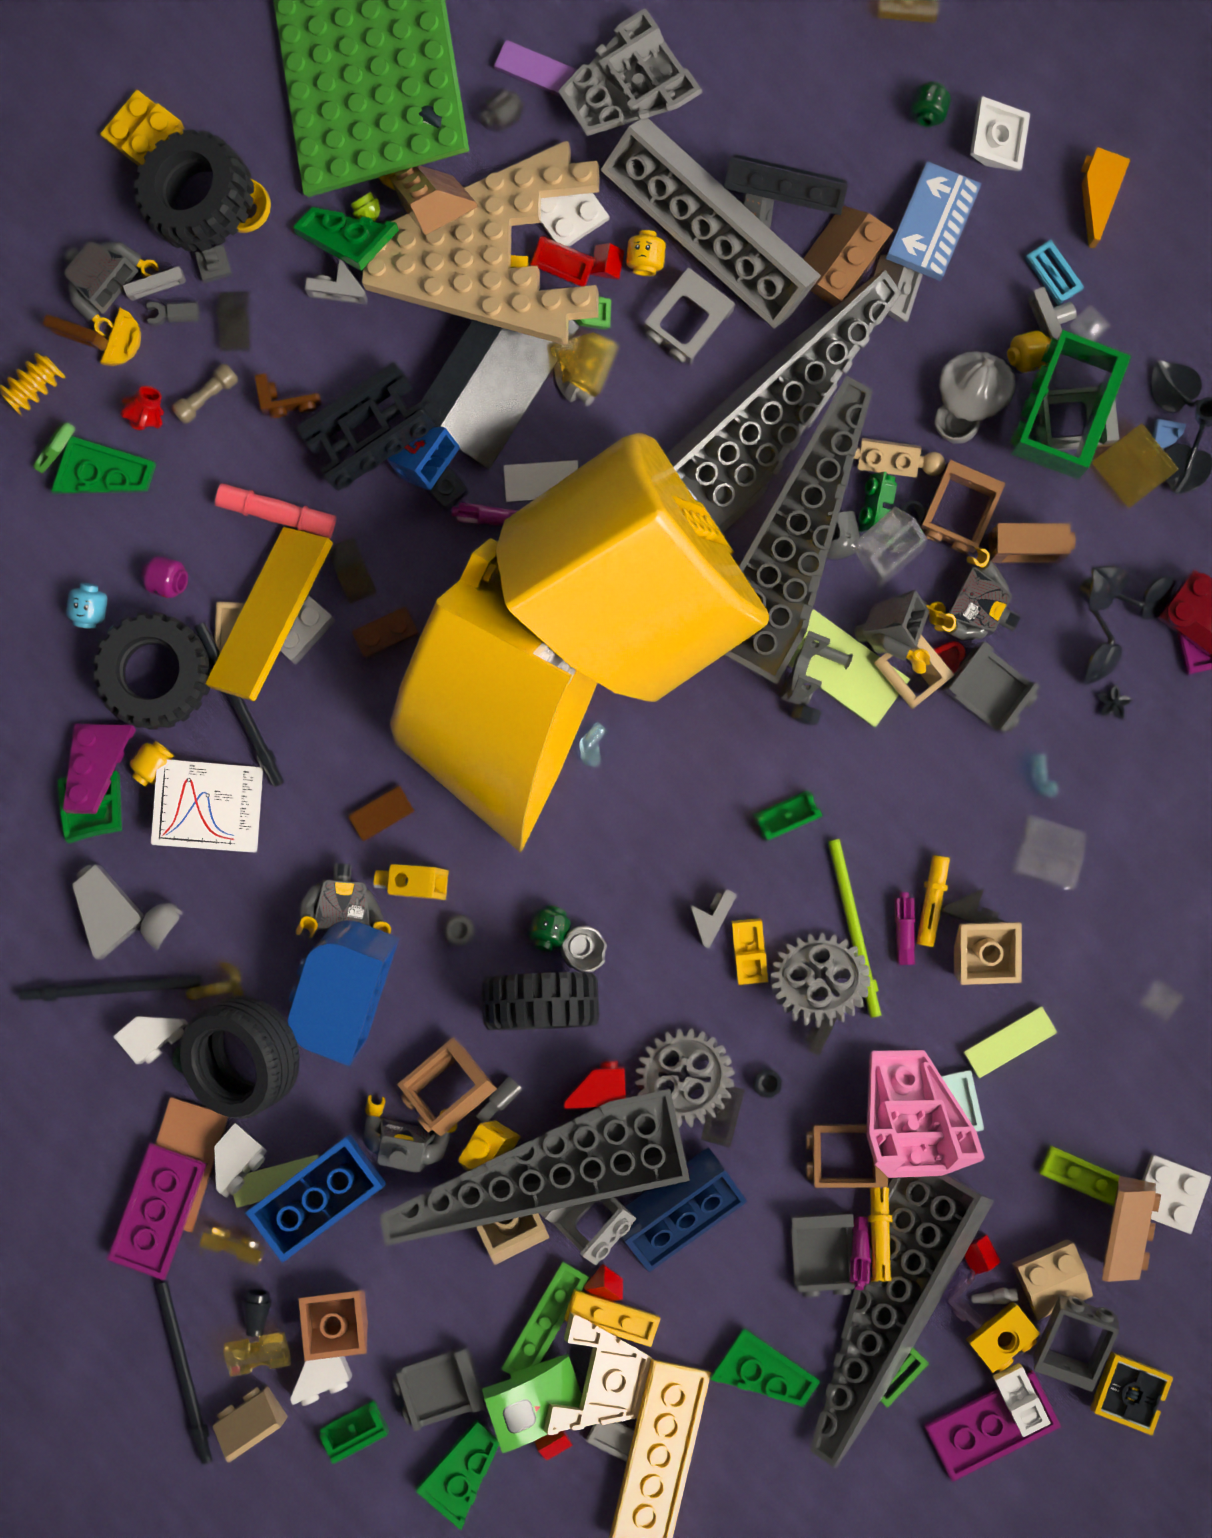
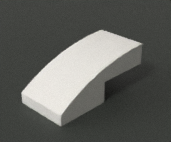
M1020 1362L992 1376L1023 1437L1051 1424Z

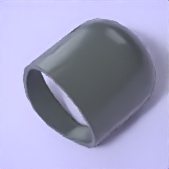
M854 511L839 512L830 549L827 554V559L831 560L847 558L855 554L860 547L861 540Z

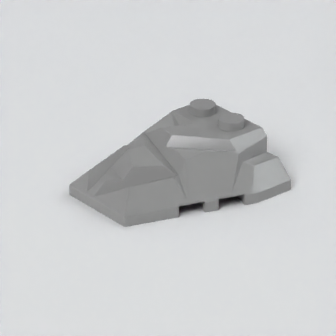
M646 8L620 23L614 30L616 36L605 47L601 44L595 50L597 53L596 58L589 65L583 64L559 90L560 96L587 136L677 109L703 93L687 68L683 69L669 49L658 25Z

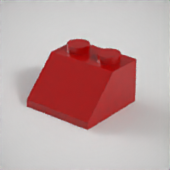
M600 1061V1067H594L565 1099V1109L600 1107L610 1101L626 1098L624 1066H618V1061Z

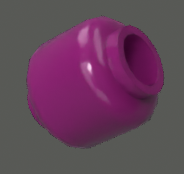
M161 556L151 559L149 563L144 565L141 572L145 589L151 594L165 598H174L179 593L181 594L186 589L188 583V573L185 571L184 565L180 561Z

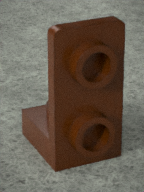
M266 373L254 375L260 408L264 416H270L272 419L287 416V412L299 410V413H308L315 411L316 406L323 405L319 393L274 401V399L279 398L276 382H270Z

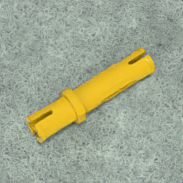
M932 856L928 882H924L926 893L916 942L918 945L934 947L944 891L947 892L948 885L945 884L950 858Z
M880 1187L869 1188L871 1215L868 1216V1222L871 1223L872 1281L888 1282L891 1281L889 1223L892 1222V1215H889V1188L883 1187L880 1189Z

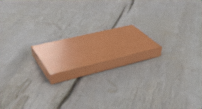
M170 1097L156 1145L208 1163L184 1228L185 1231L193 1232L215 1163L214 1146L223 1137L229 1117L218 1114L210 1108Z

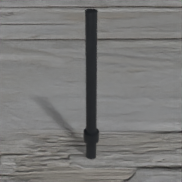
M202 622L194 628L214 666L220 651L206 623ZM228 694L258 755L256 759L260 767H264L274 788L284 784L285 782L275 764L277 759L272 749L268 750L244 699Z
M201 975L66 986H57L56 983L43 984L41 988L19 989L18 996L19 1001L43 999L44 1002H55L58 998L202 987Z
M168 1281L156 1284L192 1427L189 1429L192 1442L195 1441L200 1463L204 1465L213 1462L207 1439L210 1437L207 1424L203 1423Z

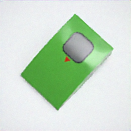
M569 1354L510 1373L511 1379L482 1389L502 1454L547 1435L543 1430L549 1403L580 1407L582 1395Z

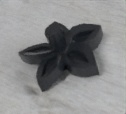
M1117 684L1111 689L1110 695L1106 693L1096 695L1099 701L1106 704L1101 709V717L1113 713L1116 718L1124 720V707L1129 705L1133 699L1128 696L1120 697V689Z

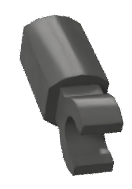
M198 301L167 303V306H162L158 302L147 303L148 310L159 311V315L156 318L147 319L148 324L151 326H160L165 321H169V323L200 322Z
M509 1076L488 1098L490 1102L476 1117L482 1123L488 1122L499 1109L503 1111L523 1088Z

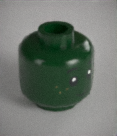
M929 81L919 85L914 91L909 113L912 119L925 128L942 124L949 110L951 102L950 93L939 82Z
M545 905L544 908L534 912L528 929V937L535 942L534 947L536 949L551 952L552 949L561 948L571 927V921L566 916V911L556 906Z

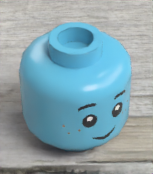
M80 583V588L70 590L66 616L72 620V625L83 628H96L97 624L102 623L106 615L107 595L98 591V585L91 583Z

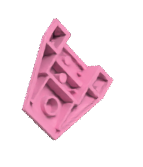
M925 1050L872 1051L869 1054L867 1139L875 1165L888 1178L943 1176L981 1162L985 1158L975 1128Z

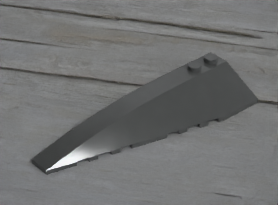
M881 270L788 344L666 454L693 498L704 505L721 533L726 531L764 495L768 489L766 484L774 474L777 475L783 467L782 462L790 450L796 448L800 442L799 437L805 428L811 426L837 388L836 383L842 374L847 373L853 363L851 361L870 340L868 337L876 325L881 324L900 296L901 291L886 270Z
M847 375L739 565L742 573L752 588H755L754 591L767 609L769 621L764 628L723 656L775 684L780 680L807 632L873 392L869 387Z
M666 1089L610 1101L379 1215L385 1246L690 1181L671 1090Z
M949 1174L943 1176L892 1178L887 1187L889 1188V1215H892V1222L889 1223L891 1281H872L871 1244L870 1283L866 1284L863 1290L854 1289L841 1336L843 1342L840 1352L836 1354L833 1365L836 1366L831 1384L828 1383L825 1394L827 1396L823 1412H820L810 1448L811 1453L833 1468H837L903 1365L994 1202L991 1198Z

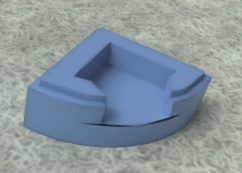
M1156 419L1150 450H1161L1173 445L1183 434L1186 424Z

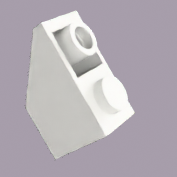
M137 1016L113 1037L136 1064H141L144 1061L150 1064L162 1054L160 1048L169 1041L170 1044H173L183 1036V1028L188 1023L185 1019Z
M236 1123L214 1146L216 1190L226 1198L230 1193L234 1195L245 1182L243 1178L250 1170H257L265 1160L263 1155L267 1150Z
M345 1356L306 1361L290 1399L292 1405L301 1402L302 1406L318 1400V1394L326 1390L333 1394L348 1387L346 1382L350 1381L352 1373Z

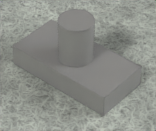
M1045 287L1034 290L1028 297L1041 332L1050 339L1052 337L1058 338L1062 332L1060 324L1077 318L1076 309L1071 301L1053 308Z

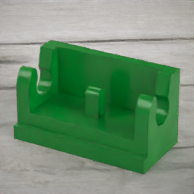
M809 790L754 814L765 842L823 816L820 808L815 804L812 792L809 793Z
M374 1399L320 1428L321 1435L319 1436L332 1464H335L387 1436L390 1429Z

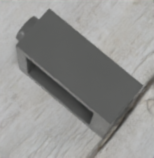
M1059 1294L1033 1354L1034 1371L1092 1392L1120 1331L1118 1315L1108 1308H1096L1088 1305L1080 1298L1074 1296L1068 1298ZM1064 1315L1103 1328L1088 1364L1049 1350Z

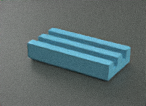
M1051 239L1026 255V261L1058 306L1083 290V284ZM1045 250H1048L1073 286L1072 289L1067 286L1057 269L1044 253ZM1037 256L1041 260L1045 268L1048 270L1050 275L1053 277L1057 285L1060 287V289L1064 293L1063 295L1060 293V291L1055 286L1053 281L1050 279L1046 271L1038 262V260L1036 259Z

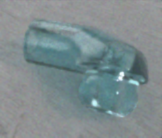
M596 722L579 742L581 759L585 765L595 767L601 762L602 757L599 752L598 742L608 732L599 722Z
M1045 754L1033 755L1032 776L1039 795L1047 798V796L1055 797L1058 794V783L1056 781H1048L1047 756Z

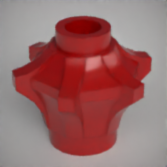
M141 386L133 396L123 398L122 403L125 408L121 410L120 415L122 418L129 419V425L136 430H144L146 427L161 428L163 422L160 416L164 414L160 406L161 393L152 386Z

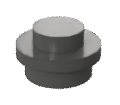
M454 916L445 924V937L451 944L465 945L474 936V925L465 916Z

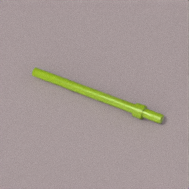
M840 839L829 841L828 844L852 945L858 948L857 956L864 955V965L869 966L868 977H870V986L867 987L868 997H865L869 1017L881 1016L876 994L879 989L876 979L873 980L841 842Z

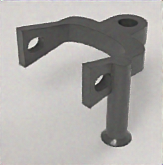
M808 631L803 647L794 661L792 672L782 686L780 698L797 705L801 703L807 706L813 692L822 685V681L806 675L811 658L814 655H819L843 665L846 670L852 661L853 653L846 654L828 647L827 645L830 644L829 638Z

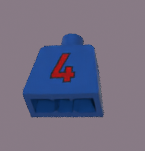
M434 427L425 436L417 438L405 446L398 454L390 456L388 462L403 480L426 490H431L460 449V446L445 427Z

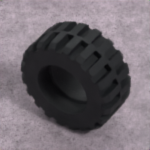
M195 129L184 130L182 135L178 132L168 135V140L163 141L161 139L155 144L156 148L152 152L148 151L144 156L146 161L143 165H139L136 172L139 179L134 181L133 191L137 193L134 201L139 209V214L163 240L176 248H183L185 251H196L198 247L201 251L211 249V245L214 243L219 246L226 242L225 238L230 234L234 236L239 231L237 229L240 223L244 224L249 216L246 211L247 208L251 209L253 204V198L249 194L254 192V183L250 179L251 173L249 168L218 135L213 136L209 131L200 130L197 133ZM213 172L212 186L206 197L194 207L176 210V196L183 183L197 173Z
M147 612L137 613V617L131 618L127 616L120 619L122 624L117 627L112 625L107 630L109 635L106 639L100 638L96 645L100 649L98 655H93L92 657L95 671L91 672L92 681L97 686L95 692L98 698L103 700L104 706L111 713L133 726L158 730L159 727H174L176 722L180 720L184 722L191 717L189 714L194 709L199 710L203 704L200 702L204 695L207 696L210 687L206 685V681L212 670L209 668L211 660L200 638L193 630L180 620L158 612L154 614H148ZM152 643L161 644L171 649L178 659L179 675L177 681L168 693L159 698L145 699L139 697L130 690L126 683L125 671L127 663L139 648Z
M558 972L498 975L485 977L481 983L482 1020L486 1030L596 1026L599 1021L598 979L594 973Z

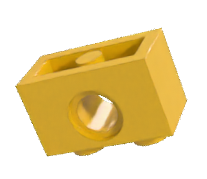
M1012 1301L966 1338V1341L994 1373L997 1369L1001 1372L1008 1368L1014 1361L1012 1357L1019 1351L1026 1352L1037 1343L1036 1338L1040 1333L1020 1307ZM1003 1332H1011L1012 1340L1010 1344L1004 1347L999 1346V1335Z

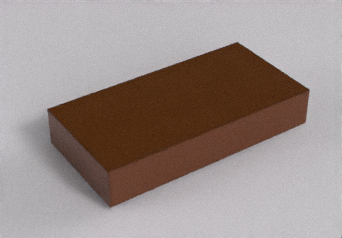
M48 314L45 315L42 323L44 327L55 335L101 351L106 350L109 342L97 331Z
M399 785L348 817L362 841L365 842L416 811Z

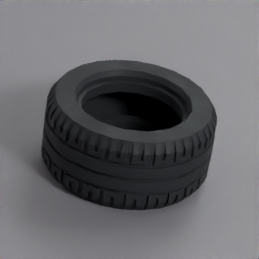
M237 995L226 998L197 1014L186 1026L180 1047L182 1070L195 1096L214 1112L233 1119L254 1117L279 1102L293 1089L299 1073L300 1055L292 1029L275 1008L264 1001L250 996ZM225 1031L231 1032L242 1040L251 1052L256 1066L255 1083L241 1076L230 1063L224 1048Z

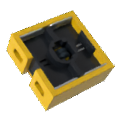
M1111 1351L1090 1410L1100 1416L1153 1435L1161 1413L1157 1409L1160 1400L1165 1401L1173 1377L1166 1372Z

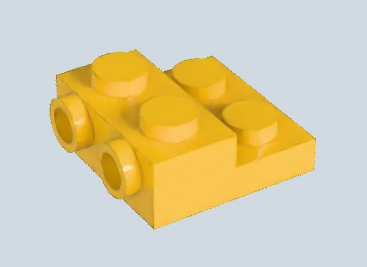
M136 90L100 135L105 141L139 166L144 164L146 161L144 156L148 151L152 152L156 148L155 144L161 139L163 141L168 140V135L176 132L182 135L184 126L181 120L159 103H154L139 90Z

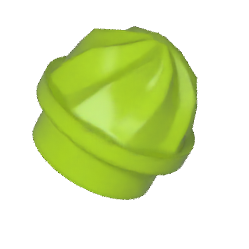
M370 192L350 204L354 210L353 216L357 219H361L362 216L369 217L375 222L380 214L378 198L374 199Z

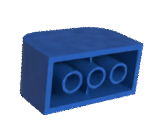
M347 920L332 925L317 945L311 947L307 958L301 960L297 970V975L300 976L299 984L294 985L289 996V1002H292V1007L288 1017V1025L301 1047L350 1067L368 1039L400 939L399 937L357 921Z
M350 1134L245 1213L283 1263L382 1189L387 1183Z

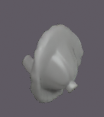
M975 351L958 355L943 367L939 388L942 400L949 412L953 413L957 418L975 421L994 416L1004 407L1008 406L1014 395L1016 383L1014 380L1015 375L1003 359L990 355L988 352L980 353Z

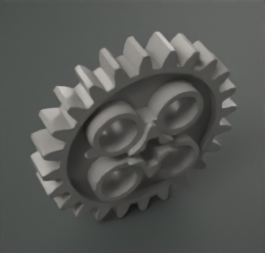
M821 933L819 940L815 941L814 937L809 934L808 942L804 943L800 938H797L796 948L787 944L788 954L779 952V962L773 963L775 973H771V982L774 983L772 984V993L777 994L776 1003L783 1004L784 1013L792 1011L794 1021L803 1016L804 1025H807L811 1019H815L816 1026L820 1027L822 1020L826 1019L829 1026H832L833 1018L837 1017L843 1023L845 1012L854 1016V1006H863L862 997H868L867 987L870 986V977H868L869 966L864 965V955L857 956L858 948L856 946L848 949L847 939L838 944L836 935H833L830 941H826L824 933ZM822 958L828 960L825 963L816 962V960ZM796 977H804V978H805V979L802 980V981H794V980H793V979L796 978ZM839 978H845L848 981L845 983H839L836 980ZM819 996L826 998L825 1000L819 1002L813 1000L815 997Z
M678 1029L676 1038H672L667 1032L666 1042L664 1043L656 1038L657 1048L655 1050L650 1047L646 1048L650 1057H640L639 1059L645 1068L636 1069L638 1076L643 1078L635 1082L639 1089H643L638 1095L662 1091L667 1086H674L675 1088L671 1095L679 1128L683 1120H686L689 1127H693L695 1118H698L704 1124V1115L706 1113L715 1118L716 1115L713 1108L716 1106L724 1109L721 1098H731L730 1093L725 1088L734 1087L735 1085L732 1079L727 1078L734 1075L735 1072L732 1067H728L732 1063L730 1057L723 1056L726 1053L724 1046L717 1047L718 1042L714 1037L707 1041V1035L703 1031L696 1038L693 1029L689 1030L687 1036H684L681 1029ZM679 1057V1062L675 1066H666L670 1058ZM699 1061H709V1064L705 1069H696V1065ZM661 1073H665V1074L669 1075V1076L659 1077V1075H660ZM711 1079V1082H709V1083L702 1081V1080ZM695 1090H704L701 1098L691 1099V1094Z

